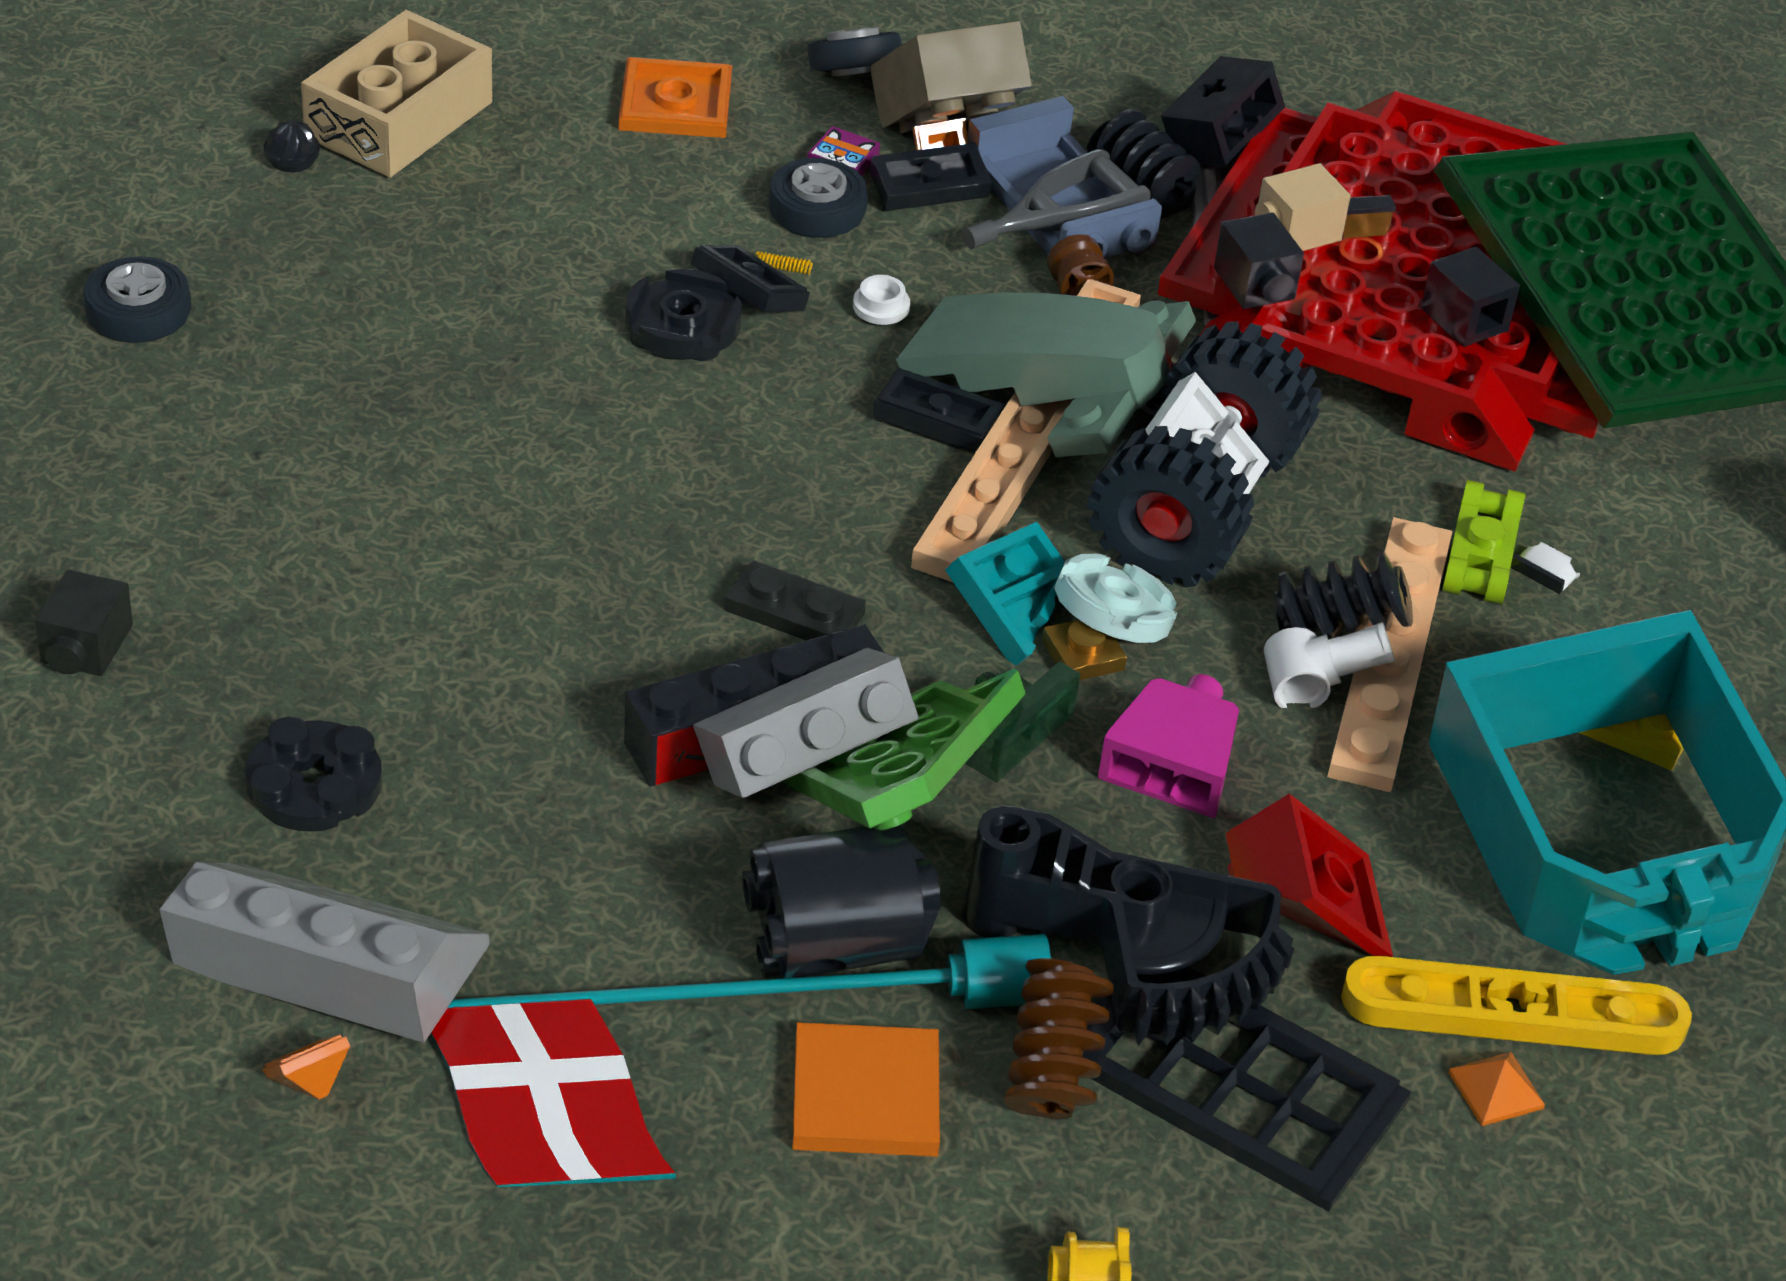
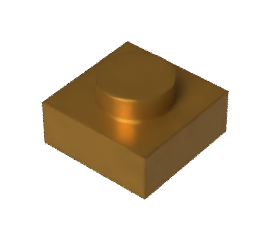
M1081 620L1044 627L1042 642L1066 683L1125 670L1127 656L1116 638L1091 628Z

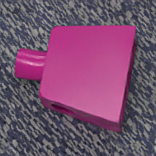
M1193 675L1189 678L1186 686L1162 678L1151 680L1104 737L1098 779L1215 819L1220 805L1239 708L1235 703L1222 699L1223 688L1221 684L1209 675Z

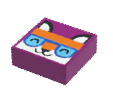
M832 126L808 152L807 158H827L843 162L857 170L862 176L870 167L872 156L879 155L880 143Z

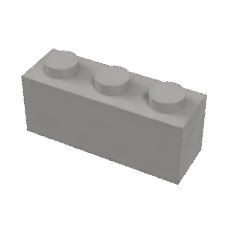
M865 648L693 724L714 785L736 796L745 798L918 720L919 717L899 657Z

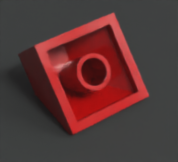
M1290 793L1225 833L1231 862L1228 864L1229 876L1275 886L1281 893V915L1369 956L1394 957L1369 854Z

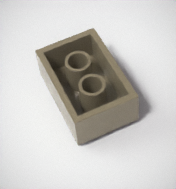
M1020 21L916 35L870 66L880 123L883 128L899 126L900 135L913 133L912 127L944 122L948 118L949 121L965 118L966 125H969L970 119L997 113L998 108L1015 104V95L1032 86Z

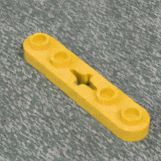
M1366 956L1356 960L1347 970L1341 994L1344 1008L1353 1018L1375 1027L1649 1055L1669 1054L1678 1050L1685 1041L1692 1018L1689 1004L1679 993L1657 984L1386 956ZM1507 998L1519 1000L1520 1007L1526 1011H1513L1511 1002L1506 1001Z

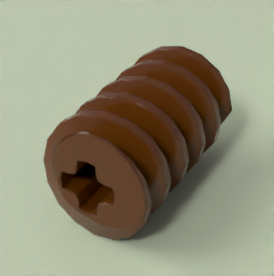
M1052 958L1027 960L1025 968L1031 977L1024 980L1021 995L1026 1004L1019 1008L1017 1023L1023 1031L1015 1035L1012 1047L1019 1058L1010 1063L1008 1077L1014 1086L1006 1090L1004 1103L1010 1109L1020 1114L1056 1120L1068 1119L1073 1116L1075 1107L1089 1106L1096 1103L1097 1094L1093 1090L1078 1085L1079 1079L1096 1078L1101 1074V1066L1098 1063L1082 1056L1083 1052L1103 1050L1105 1047L1106 1039L1100 1034L1087 1030V1024H1102L1108 1021L1110 1012L1105 1007L1092 1003L1091 998L1112 995L1114 984L1107 979L1095 975L1089 968L1069 961Z

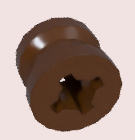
M1076 234L1060 240L1051 249L1047 257V267L1054 280L1058 282V288L1062 295L1077 296L1087 279L1096 280L1111 286L1114 283V274L1107 260L1103 258V253L1097 241L1089 235Z

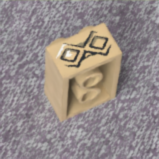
M405 10L301 82L303 123L308 124L320 145L391 178L492 103V48Z

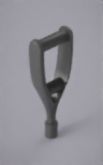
M1097 149L1071 159L1048 171L1036 181L1027 194L1008 213L994 221L987 219L963 229L962 236L966 246L974 249L995 241L998 235L1006 232L1020 230L1060 231L1062 224L1065 222L1150 200L1151 195L1146 186L1137 185L1110 160L1109 153L1106 150ZM1094 176L1115 194L1096 201L1060 207L1050 198L1056 193Z

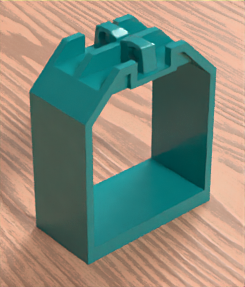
M1691 610L1446 662L1429 746L1486 865L1524 936L1612 975L1644 969L1645 962L1636 945L1654 942L1668 966L1692 962L1695 958L1694 953L1698 943L1705 957L1737 950L1770 882L1786 838V779ZM1665 714L1735 842V845H1730L1727 842L1640 862L1638 867L1609 874L1602 873L1554 852L1503 749Z

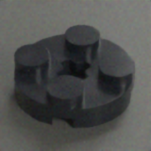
M673 269L666 271L665 280L649 284L648 276L634 284L626 298L625 321L630 333L631 342L639 348L668 358L707 361L716 358L721 350L729 347L736 340L741 327L742 305L738 295L734 299L728 294V284L721 278L699 270ZM688 312L691 315H681V313Z
M292 716L280 718L271 724L268 730L269 735L258 742L247 759L245 769L246 786L251 801L253 799L254 804L263 811V816L272 823L292 830L324 831L338 827V822L347 820L355 814L359 817L373 806L382 787V765L375 749L374 737L369 730L360 726L349 727L331 721H304L301 718ZM310 768H322L328 776L321 775L315 783L304 782L301 771H308Z

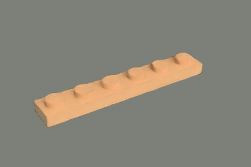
M1393 517L1385 553L1392 565L1402 567L1405 573L1412 600L1413 623L1411 627H1403L1393 613L1392 625L1389 631L1386 632L1395 662L1373 666L1353 673L1327 777L1391 793L1453 531L1434 527L1423 522H1413ZM1369 620V621H1368V627H1371V626H1373V625H1372L1371 621Z

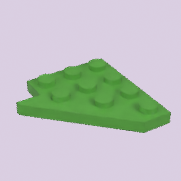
M1012 669L966 690L940 680L911 693L919 717L918 720L780 782L868 828L873 827L875 830H885L899 826L912 817L911 810L931 802L1024 697L1026 693L1017 669Z

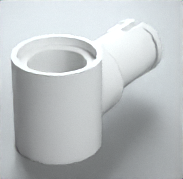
M1383 622L1367 627L1364 630L1329 640L1326 634L1317 637L1315 633L1305 628L1283 629L1272 635L1264 646V657L1274 699L1281 708H1287L1286 703H1310L1311 708L1319 707L1327 700L1331 692L1330 686L1341 683L1340 676L1373 666L1395 662Z

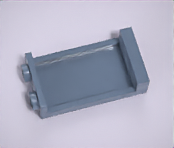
M1064 96L977 117L969 121L968 141L969 143H976L992 181L991 189L1009 210L1048 171L1087 153L1070 134L1074 107ZM1094 176L1072 185L1050 198L1060 207L1096 201L1115 194ZM1150 199L1065 222L1062 224L1060 231H1027L1048 255L1060 240L1076 234L1089 235L1094 238L1103 253V258L1128 251L1138 253L1150 245L1156 244L1162 206L1155 199Z

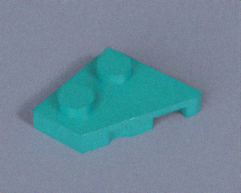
M1034 522L957 557L945 571L1005 658L1017 666L1033 653L1036 647L1033 641L1039 629L1049 620L1054 610L1055 597L1057 596L1054 587L1065 561L1038 522Z

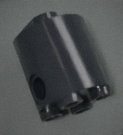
M901 825L885 830H875L873 827L863 826L762 842L757 846V849L750 850L751 870L742 872L743 895L747 910L749 912L759 911L761 926L765 935L756 937L755 940L758 962L763 963V969H761L763 978L777 976L779 979L801 978L916 959L922 955L941 906L940 886L935 866L930 858H926L909 841Z

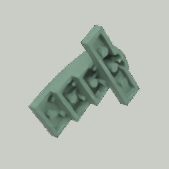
M985 293L947 296L942 299L896 361L899 368L925 377L954 374L960 389L968 392L1013 387L1021 407L1074 399L1065 409L1064 414L1047 437L1055 457L1108 453L1135 411L1150 401L1165 385L1164 381L1171 371V358L1196 322V318L1189 301L1165 304L1163 301L1155 300L1136 308L1102 299L1049 293Z

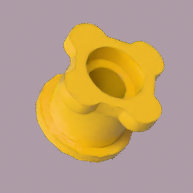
M1116 1227L1114 1242L1077 1240L1075 1232H1066L1063 1246L1050 1247L1047 1281H1131L1129 1228Z

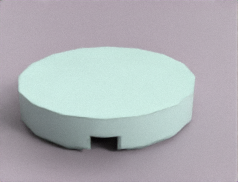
M1080 554L1065 561L1054 589L1059 601L1073 616L1102 633L1135 643H1153L1168 636L1176 619L1177 612L1175 613L1174 609L1177 604L1172 593L1159 579L1133 564L1125 563L1123 570L1107 566L1111 558L1102 554Z

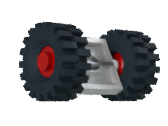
M1226 322L1220 331L1215 324L1206 328L1201 336L1197 334L1189 343L1164 381L1166 385L1161 391L1160 403H1163L1159 411L1146 430L1141 429L1134 432L1129 441L1126 438L1090 488L1093 492L1087 499V509L1094 511L1089 519L1092 531H1104L1098 542L1105 551L1115 548L1120 553L1115 560L1119 565L1124 567L1125 563L1130 564L1131 562L1149 574L1161 576V581L1171 585L1174 584L1177 578H1181L1185 588L1197 586L1202 577L1208 582L1216 577L1220 569L1223 570L1251 524L1253 516L1249 513L1254 506L1253 494H1249L1259 478L1266 477L1271 468L1276 473L1285 467L1289 459L1292 460L1315 423L1320 411L1316 406L1321 400L1320 388L1311 387L1317 378L1313 367L1310 366L1304 369L1300 367L1299 364L1304 355L1297 347L1290 352L1281 347L1286 338L1274 332L1270 339L1261 336L1262 326L1252 323L1249 324L1245 332H1240L1238 322Z

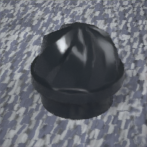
M289 119L287 122H278L276 128L269 131L264 142V155L273 167L283 172L304 171L313 165L320 154L319 141L308 124Z

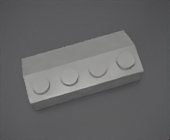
M196 861L159 909L173 964L228 985L423 1043L490 945L488 933L237 863Z

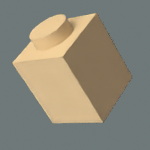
M1319 163L1263 178L1255 215L1274 212L1301 250L1305 251L1342 240L1351 195Z

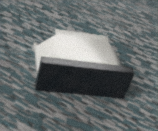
M1543 542L1532 547L1528 545L1521 555L1515 554L1512 558V569L1558 594L1580 576V573H1576L1570 564L1572 558Z

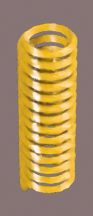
M757 251L755 253L759 259L762 258V261L766 259L765 262L767 264L770 259V266L772 260H774L772 265L774 268L777 261L776 269H779L781 261L780 270H783L785 261V271L787 270L788 262V271H791L793 262L792 272H795L797 263L796 273H798L801 263L800 273L803 272L804 264V274L807 272L808 264L807 274L811 273L813 264L810 260L807 261L798 257L795 259L790 256L787 258L786 255L783 257V255L767 254V252Z

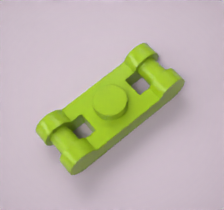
M1471 480L1466 481L1442 587L1443 592L1460 595L1461 590L1485 595L1484 601L1503 604L1526 493L1508 489L1507 494L1484 490V483ZM1478 513L1500 517L1501 520L1489 516H1478Z

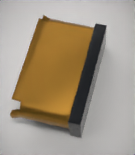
M1391 196L1350 198L1343 231L1344 238L1387 235V231H1390L1393 212L1396 210Z

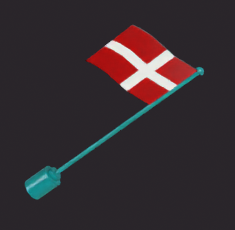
M1045 934L973 938L960 940L959 954H948L947 968L453 999L430 1033V1036L450 1071L470 1145L484 1171L497 1187L676 1179L675 1171L665 1161L646 1128L624 1056L595 1005L948 982L950 996H963L966 1010L1014 1007L1026 1004L1021 992L1024 980L1031 977L1025 968L1027 960L1051 958Z

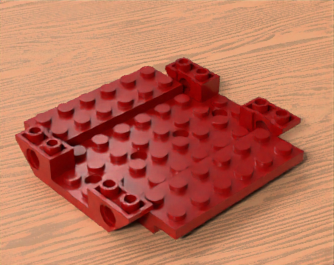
M1398 91L1389 93L1356 110L1327 102L1318 118L1284 108L1262 132L1249 141L1160 276L1157 295L1178 302L1189 301L1191 307L1220 315L1208 321L1201 334L1206 328L1215 324L1220 331L1226 322H1238L1240 332H1245L1250 323L1262 326L1261 336L1270 339L1274 332L1286 338L1281 347L1287 352L1297 347L1304 355L1299 364L1302 369L1316 366L1331 374L1343 375L1376 386L1385 392L1397 393L1412 398L1404 435L1516 472L1535 430L1526 417L1555 426L1564 432L1576 433L1591 439L1594 438L1600 425L1518 298L1509 331L1466 347L1461 346L1421 309L1431 262L1476 246L1492 260L1434 172L1441 158L1444 156L1565 145L1566 143ZM1321 163L1351 195L1350 198L1391 196L1396 210L1393 212L1390 231H1387V235L1344 238L1343 234L1341 241L1303 251L1304 257L1296 297L1293 300L1243 309L1214 269L1221 223L1223 221L1255 216V208L1259 202L1262 180L1265 177ZM1408 275H1415L1420 278L1410 277ZM1371 337L1382 338L1386 341L1374 340Z

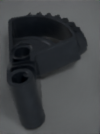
M999 806L988 810L979 821L963 910L964 921L968 928L979 936L990 938L1012 936L1021 927L1041 931L1040 934H1045L1047 939H1050L1051 933L1067 936V942L1081 939L1099 945L1103 951L1108 980L1114 984L1111 997L1117 1028L1121 1032L1132 1033L1138 1046L1147 1037V1034H1156L1167 1046L1172 1038L1175 1037L1176 1032H1181L1187 1039L1194 1042L1198 1035L1202 1033L1203 1027L1219 1035L1222 1028L1227 1025L1228 1020L1241 1024L1244 1016L1249 1013V1009L1259 1010L1262 1003L1267 999L1268 994L1274 993L1275 988L1281 983L1285 968H1289L1294 953V947H1292L1293 938L1279 927L1281 893L1273 885L1114 852L1049 813L1016 806ZM1224 929L1260 938L1254 948L1237 963L1204 978L1164 984L1143 983L1137 978V974H1166L1195 964L1208 955L1215 947Z

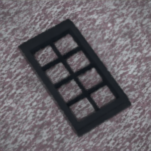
M1191 967L1159 975L1137 974L1139 981L1155 984L1179 983L1207 977ZM1111 995L1102 997L1097 1002V1005L1105 1007L1110 1012L1108 1021L1102 1024H1087V1030L1100 1034L1106 1039L1103 1050L1083 1052L1082 1057L1094 1061L1101 1066L1100 1076L1091 1078V1080L1328 1212L1409 1102L1412 1091L1399 1085V1079L1263 1006L1259 1010L1249 1009V1013L1244 1016L1241 1024L1231 1022L1254 1035L1232 1065L1193 1044L1182 1033L1179 1035L1175 1034V1037L1172 1038L1167 1046L1156 1034H1147V1037L1166 1046L1168 1049L1145 1078L1106 1057L1125 1033L1117 1028ZM1268 1043L1308 1064L1286 1094L1246 1073ZM1182 1056L1222 1077L1199 1107L1159 1086ZM1322 1072L1362 1093L1341 1124L1301 1103V1100ZM1235 1086L1276 1107L1253 1138L1213 1116ZM1290 1115L1331 1137L1308 1168L1268 1147V1144Z

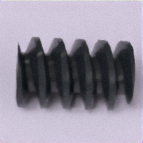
M1128 109L1119 113L1112 120L1100 125L1092 134L1086 147L1087 152L1097 149L1106 150L1109 153L1110 160L1137 185L1146 186L1150 191V199H1155L1162 206L1160 219L1184 211L1189 207L1195 196V183L1200 173L1199 161L1191 154H1186V150L1178 143H1173L1172 138L1165 132H1160L1159 127L1151 120H1147L1146 116L1138 109Z
M1384 550L1377 552L1376 568L1370 572L1359 555L1353 556L1350 576L1344 577L1335 560L1328 562L1325 581H1319L1310 565L1304 566L1301 586L1294 585L1286 570L1279 572L1278 589L1275 591L1274 596L1279 631L1294 627L1305 628L1319 637L1321 630L1322 634H1326L1329 640L1343 635L1344 624L1350 633H1354L1367 628L1369 620L1373 626L1383 622L1385 630L1389 631L1392 625L1393 613L1403 627L1412 626V600L1405 573L1402 567L1392 565Z

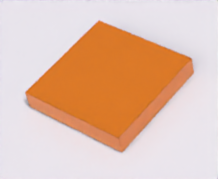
M636 57L627 58L618 130L726 138L732 65Z
M797 1022L792 1150L938 1157L940 1146L939 1029Z

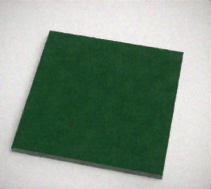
M1694 132L1444 156L1441 158L1434 172L1492 260L1520 284L1518 300L1603 429L1786 400V261Z

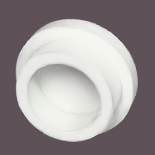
M873 275L864 279L860 288L855 292L853 309L861 319L879 325L894 324L903 320L908 315L910 298L905 292L904 284L897 278L888 275Z

